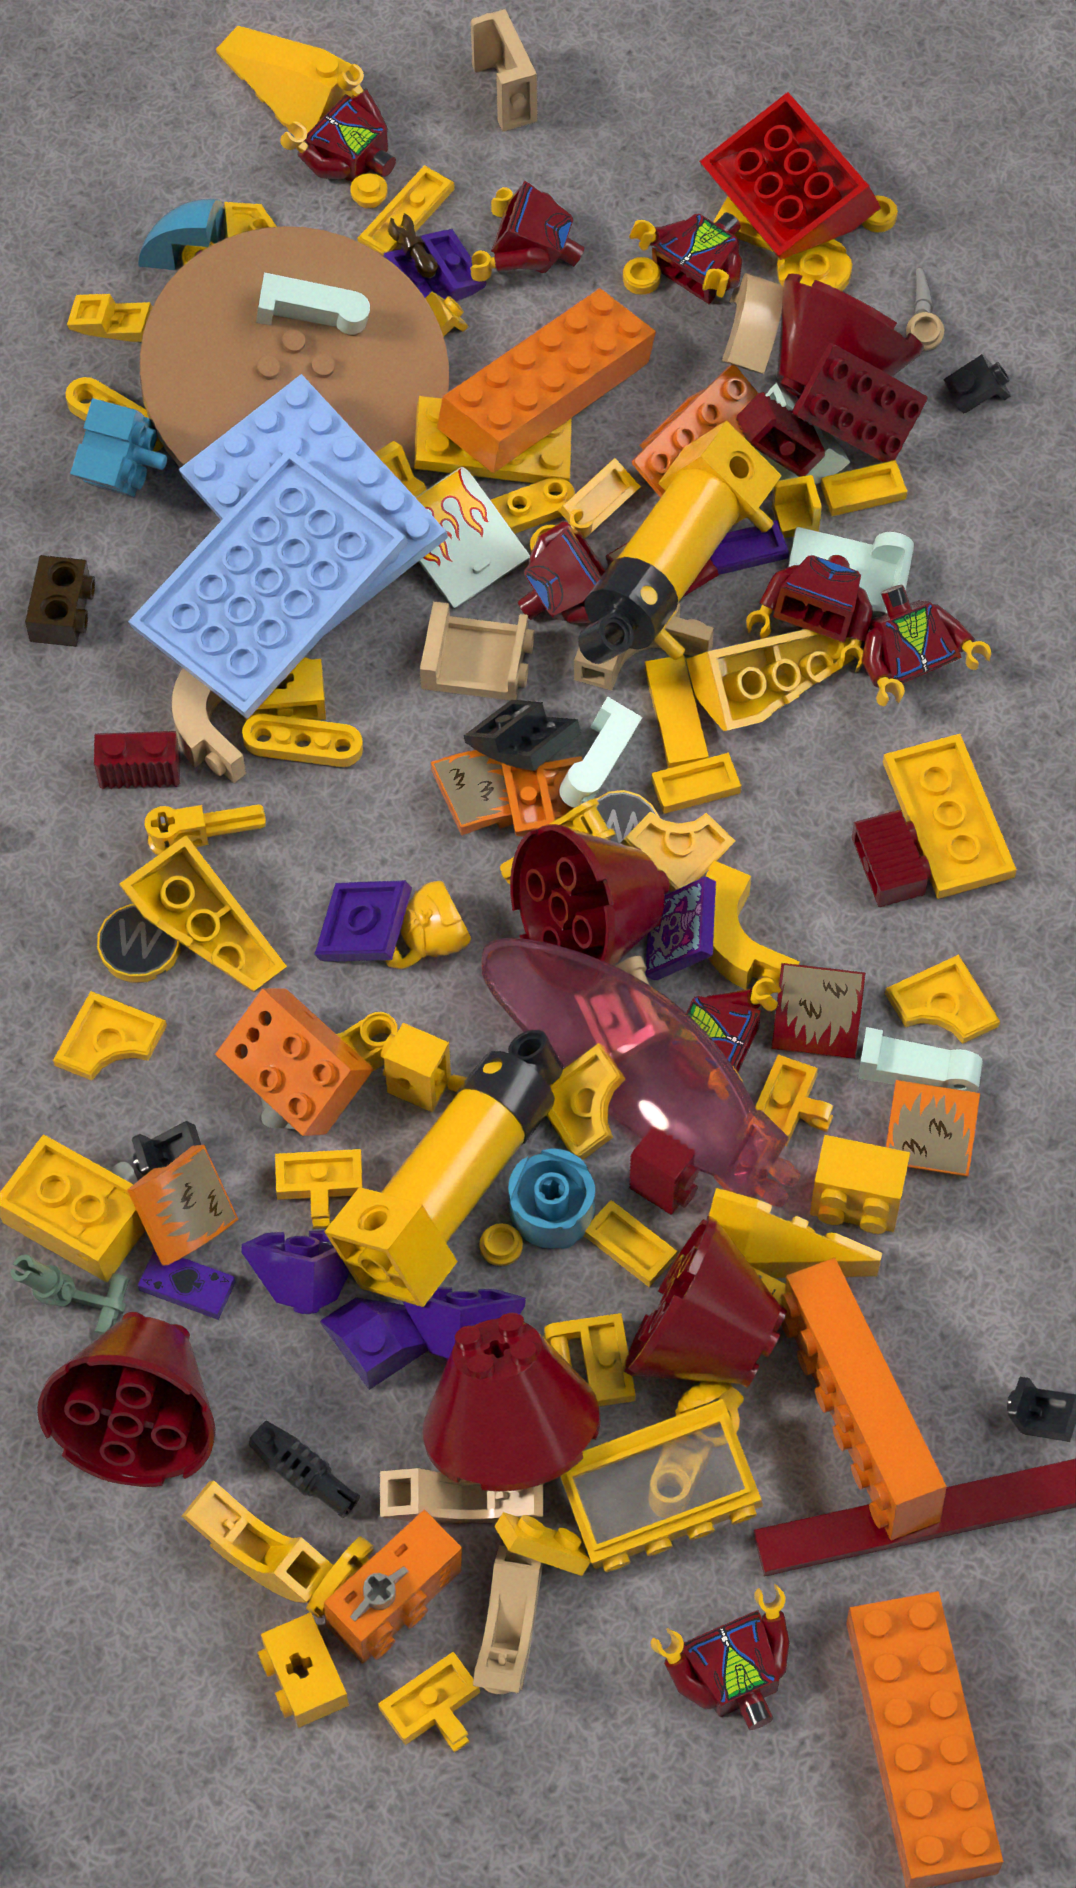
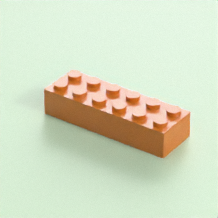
M599 288L442 397L437 429L490 472L495 473L644 367L649 362L656 331Z
M836 1258L786 1275L785 1293L781 1294V1301L784 1309L787 1310V1314L781 1324L788 1338H795L800 1349L797 1351L800 1366L806 1376L812 1374L818 1386L815 1388L817 1402L823 1413L830 1412L836 1424L833 1426L834 1437L841 1451L848 1450L854 1462L851 1464V1471L859 1489H867L872 1500L869 1503V1508L876 1526L879 1529L885 1527L892 1541L939 1523L947 1486Z
M939 1591L849 1607L846 1625L906 1888H928L997 1875L1004 1861Z

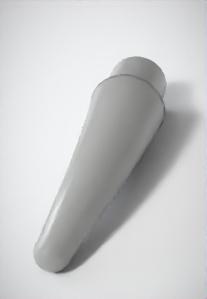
M918 268L915 272L917 288L914 304L915 315L922 312L930 313L933 309L927 279L923 269Z

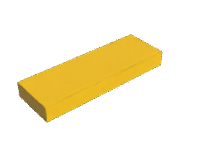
M424 165L361 233L357 241L380 253L382 256L384 253L400 250L403 245L395 241L388 232L390 218L394 219L398 227H403L401 226L404 213L409 215L414 223L416 232L455 190L454 182Z
M684 655L678 660L667 657L645 661L644 669L668 769L709 758Z

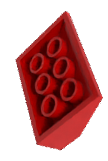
M789 92L785 93L699 161L780 260L852 232L881 209L867 182Z

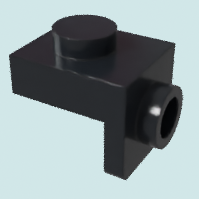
M982 354L943 379L957 408L963 414L995 394H998L1004 401L1011 397L1005 385L1010 379L999 362L992 364Z
M185 1121L152 1139L141 1134L132 1137L135 1149L133 1160L137 1169L143 1175L148 1174L154 1168L168 1166L191 1146L201 1145L195 1124Z
M1020 1376L1016 1389L1008 1397V1416L1022 1434L1070 1442L1076 1425V1394L1038 1389L1030 1378Z

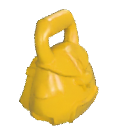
M443 881L426 883L418 891L414 892L413 897L407 904L400 929L404 941L411 950L402 958L396 946L392 960H385L388 967L404 969L414 965L426 956L438 957V955H449L459 952L468 946L472 938Z

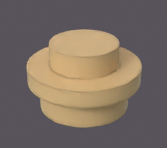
M918 313L909 320L906 327V337L909 333H912L923 344V351L932 350L943 340L944 325L940 318L932 313Z

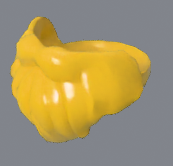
M702 1381L698 1386L692 1387L682 1395L675 1412L676 1416L694 1410L695 1407L707 1404L716 1398L718 1400L724 1399L737 1433L740 1423L738 1407L743 1403L744 1398L730 1383ZM701 1431L690 1434L694 1440L703 1444L707 1441L713 1442L714 1447L723 1446L728 1443L725 1434L716 1438L707 1437Z

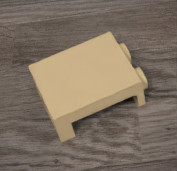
M506 9L473 18L471 20L472 67L475 72L495 67L498 71L496 74L498 123L502 131L537 122V74Z
M433 601L420 666L421 689L516 700L518 687L525 688L527 684L529 664L523 663L524 654H532L535 630L528 629V615L520 614L518 625L452 617L449 613V603Z

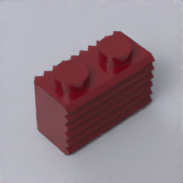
M764 392L758 393L736 418L738 425L741 426L742 434L745 435L744 438L755 449L796 476H806L825 457L824 447L813 424L809 425L807 421L798 418V416L791 413V410L788 411L786 407H782L781 403H777L775 399L771 400L770 396H766Z
M176 731L95 733L94 766L99 787L105 789L108 786L112 789L116 786L120 789L124 786L128 789L132 785L136 789L139 785L142 788H145L147 785L151 788L157 785L160 788L162 785L169 787L171 784L177 787L180 784V748Z
M902 810L854 822L851 838L878 907L925 895L927 881L932 877L930 864L925 855L919 856V852L916 849L918 837L915 826L911 820L905 822Z
M654 1125L642 1138L630 1156L629 1188L672 1215L679 1205L685 1208L695 1196L698 1186L693 1182L699 1173V1168L694 1166V1148L688 1149L687 1143L681 1144L680 1139H673V1134L666 1135V1130H659V1126Z

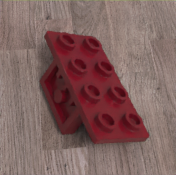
M829 343L791 413L886 463L897 458L928 397L839 346Z

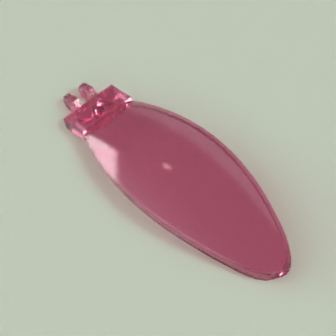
M501 938L489 942L484 947L482 953V976L490 992L523 1032L532 1029L545 1032L563 1064V1069L598 1043L606 1048L625 1077L624 1082L614 1091L609 1103L608 1114L640 1138H643L652 1126L658 1125L659 1130H666V1135L673 1134V1139H680L681 1144L687 1143L688 1149H695L694 1166L699 1168V1171L714 1176L713 1178L724 1190L754 1199L758 1194L761 1198L765 1199V1202L773 1205V1207L782 1208L789 1199V1193L780 1184L794 1187L801 1178L798 1169H795V1166L790 1161L778 1157L789 1137L762 1110H756L748 1091L728 1059L708 1034L679 1006L649 984L622 969L571 949L521 938ZM770 1173L777 1181L767 1178L768 1174Z

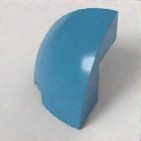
M194 200L182 204L164 215L147 235L140 251L138 267L175 270L181 245L209 247L210 241L214 244L218 243L224 220V208L221 200Z

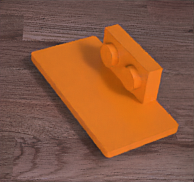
M736 365L728 366L706 389L688 397L639 445L643 450L632 460V465L661 498L665 490L658 483L684 447L726 420L743 437L745 436L742 434L741 426L738 425L736 418L758 394L757 390Z

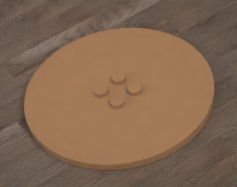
M289 226L261 228L234 235L206 248L181 267L165 285L148 316L142 337L140 384L146 412L162 445L180 467L184 466L302 374L374 453L395 441L402 446L410 468L413 471L419 396L442 398L448 393L449 362L446 344L439 323L423 294L410 278L380 253L360 242L325 230ZM264 272L352 290L363 294L370 303V313L365 329L358 334L348 335L341 332L336 326L275 315L272 317L271 325L256 323Z

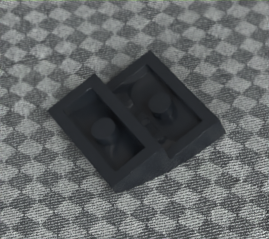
M511 699L466 733L464 740L466 744L491 759L509 766L534 771L581 734L578 719L546 717L543 702Z

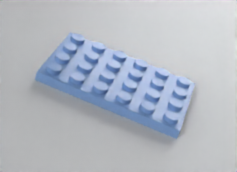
M301 374L187 462L179 471L188 484L222 520L289 448L406 536L408 544L328 630L330 632L444 542L448 535L437 520Z
M288 448L128 622L136 632L248 719L408 544L405 535Z

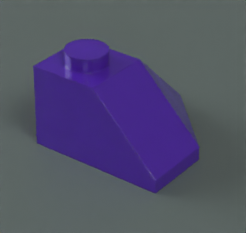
M325 1230L309 1231V1236H293L286 1240L284 1232L264 1233L242 1244L241 1253L276 1303L291 1306L295 1312L300 1314H314L319 1312L320 1308L338 1299L350 1271L325 1234Z
M438 1287L424 1307L402 1302L425 1341L429 1352L445 1357L448 1361L455 1344V1334L460 1328L497 1319L507 1313L520 1314L525 1307L526 1298L497 1289L478 1288V1293L470 1291L452 1292V1287Z
M355 1297L320 1320V1324L369 1390L429 1351L403 1304Z

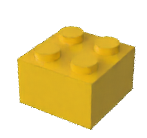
M824 1135L814 1182L810 1215L817 1216L821 1222L830 1225H840L843 1222L860 1225L862 1230L873 1234H882L885 1231L894 1232L910 1152Z

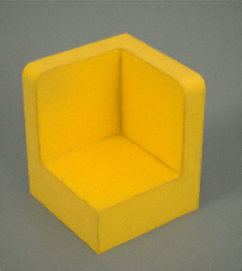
M813 475L780 480L774 486L772 509L784 538L794 537L796 527L819 532L822 507Z

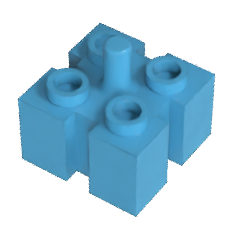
M92 398L83 427L86 430L83 442L78 445L70 474L78 479H82L91 486L134 497L137 489L140 490L143 487L146 479L147 469L141 466V464L162 470L167 462L165 454L152 451L157 441L156 430L153 429L151 419L144 417L137 410Z

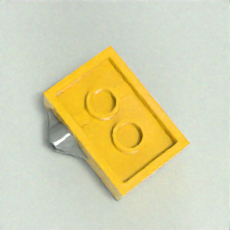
M44 1134L0 1191V1218L4 1224L108 1283L112 1274L115 1273L145 1232V1227L127 1191L138 1182L135 1172L129 1163L120 1162L114 1167L103 1168Z

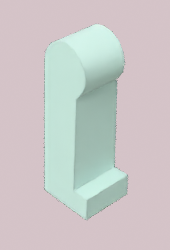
M264 272L256 323L271 325L272 317L275 315L336 326L345 334L355 335L366 327L370 313V303L363 294L356 291Z
M607 697L590 727L599 732L598 737L583 761L574 763L561 783L559 789L560 796L567 805L576 808L595 798L643 717Z
M866 1027L858 1079L895 1085L896 1080L976 1093L979 1090L983 1061L978 1054L968 1050H947L882 1036L883 1030Z

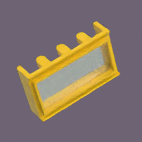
M724 1399L582 1451L583 1459L568 1472L560 1476L590 1561L595 1569L603 1567L605 1572L614 1571L630 1564L629 1557L646 1551L647 1556L665 1552L673 1547L671 1541L688 1535L689 1540L705 1537L715 1531L713 1525L728 1519L731 1520L732 1524L750 1520L757 1516L755 1509L763 1507L762 1499Z

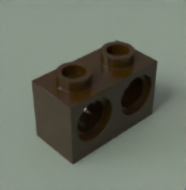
M39 556L25 619L30 642L77 647L79 634L86 633L88 627V610L85 609L87 599L92 600L95 594V576H90L87 560ZM71 584L69 586L61 587V585ZM57 617H64L63 619H60V620H53V619H55V618H57Z

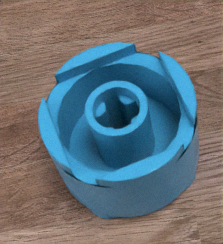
M551 1148L541 1150L540 1154L530 1158L527 1156L514 1168L508 1186L509 1214L512 1226L518 1230L523 1239L542 1248L566 1249L573 1246L576 1241L585 1235V1230L594 1219L595 1184L583 1160L571 1152Z

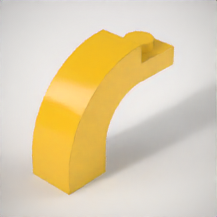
M713 860L706 874V877L716 881L713 955L708 959L726 979L745 990L752 977L758 980L770 978L779 986L781 963L799 965L800 962L764 947L746 935L740 926L738 916L750 895L751 876Z
M209 1481L181 1515L211 1542L210 1547L257 1583L291 1601L307 1603L334 1566L302 1537H287L264 1524L215 1481Z

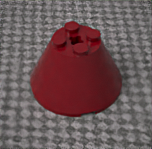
M793 273L787 275L783 284L777 377L781 380L780 384L797 399L802 395L829 343L839 346L892 377L922 353L924 346L916 336L909 333L904 338L899 332L894 330L897 322L875 308L818 280H814L812 286L800 283L803 276Z
M558 824L544 825L536 830L529 831L523 837L513 858L510 877L512 911H520L525 934H521L519 937L526 953L537 970L549 982L568 991L585 989L596 984L652 929L660 926L664 910V894L668 893L670 886L666 873L663 870H658L651 858L640 848L629 847Z
M708 1215L707 1221L702 1219L669 1269L657 1291L663 1295L657 1307L658 1310L654 1309L650 1315L645 1314L629 1348V1355L625 1359L623 1372L637 1377L735 1383L747 1388L758 1371L759 1364L756 1362L761 1354L768 1357L774 1349L780 1336L776 1331L782 1324L787 1310L781 1307L719 1222Z
M138 1312L124 1314L121 1321L71 1358L47 1379L37 1406L39 1424L46 1439L51 1436L64 1449L62 1457L92 1476L112 1483L137 1487L163 1486L165 1479L182 1474L183 1478L186 1479L200 1470L212 1452L216 1428L195 1355L189 1342V1331L181 1325L169 1324L156 1318L145 1317Z
M507 1313L500 1318L483 1321L474 1326H464L456 1332L455 1344L424 1419V1445L427 1455L436 1469L456 1483L460 1482V1478L479 1483L484 1491L504 1492L527 1489L544 1484L563 1475L583 1459L582 1451H584L592 1439L596 1440L599 1434L601 1422L599 1404L589 1384L535 1328L525 1323L522 1315Z

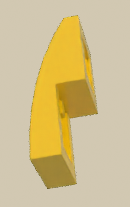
M111 294L76 295L67 326L72 331L89 336L142 342L147 319L153 306L150 302L115 303Z

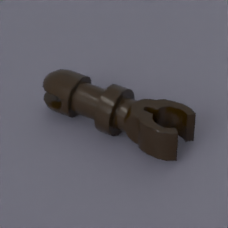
M404 213L401 223L403 227H398L394 219L390 218L388 226L389 235L403 245L402 250L407 257L413 258L415 268L419 274L425 278L435 276L438 268L437 261L432 254H428L424 249L426 244L420 236H416L411 217Z

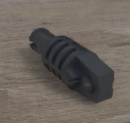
M269 1421L261 1424L251 1435L249 1446L271 1470L277 1472L281 1478L287 1480L291 1486L297 1488L304 1496L308 1495L310 1497L315 1495L338 1513L341 1518H345L349 1514L347 1509L352 1511L358 1503L360 1495L353 1492L333 1476L329 1463L322 1460L318 1454L312 1452L308 1446L303 1445L293 1435Z

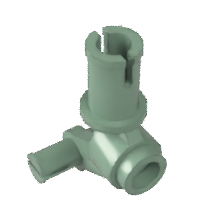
M21 1255L13 1262L14 1266L24 1270L23 1274L15 1269H11L13 1280L32 1288L34 1297L43 1304L66 1306L70 1302H75L102 1309L96 1329L94 1330L99 1335H102L114 1326L118 1315L124 1313L126 1304L123 1303V1299L130 1282V1278L124 1275L112 1274L107 1295L104 1297L75 1290L72 1277L63 1274L57 1266H45L29 1255Z

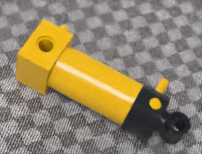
M727 420L682 449L658 483L665 490L664 494L617 559H614L585 598V611L592 624L580 632L578 645L583 656L591 663H605L629 648L636 650L647 648L653 641L673 660H678L684 654L685 648L665 630V627L676 613L675 610L677 609L678 602L733 525L746 517L763 533L773 526V521L759 507L782 475Z
M535 1029L525 1031L512 1040L508 1047V1053L503 1051L487 1053L468 1077L451 1075L447 1081V1086L449 1090L457 1092L456 1097L381 1193L359 1187L324 1231L361 1289L424 1307L458 1261L447 1245L448 1240L521 1145L527 1142L554 1105L555 1097L550 1085L560 1078L563 1072V1064L545 1032Z

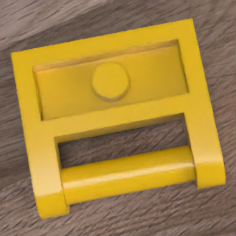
M622 1313L556 1322L544 1327L545 1340L571 1366L568 1341L573 1338L581 1339L587 1381L596 1395L599 1406L635 1401L633 1377L623 1372V1365L629 1354Z

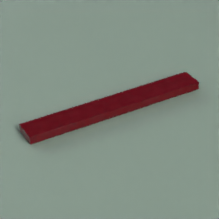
M1076 1459L946 1487L940 1522L892 1541L885 1527L879 1529L876 1526L869 1504L754 1529L753 1536L764 1577L1076 1508Z

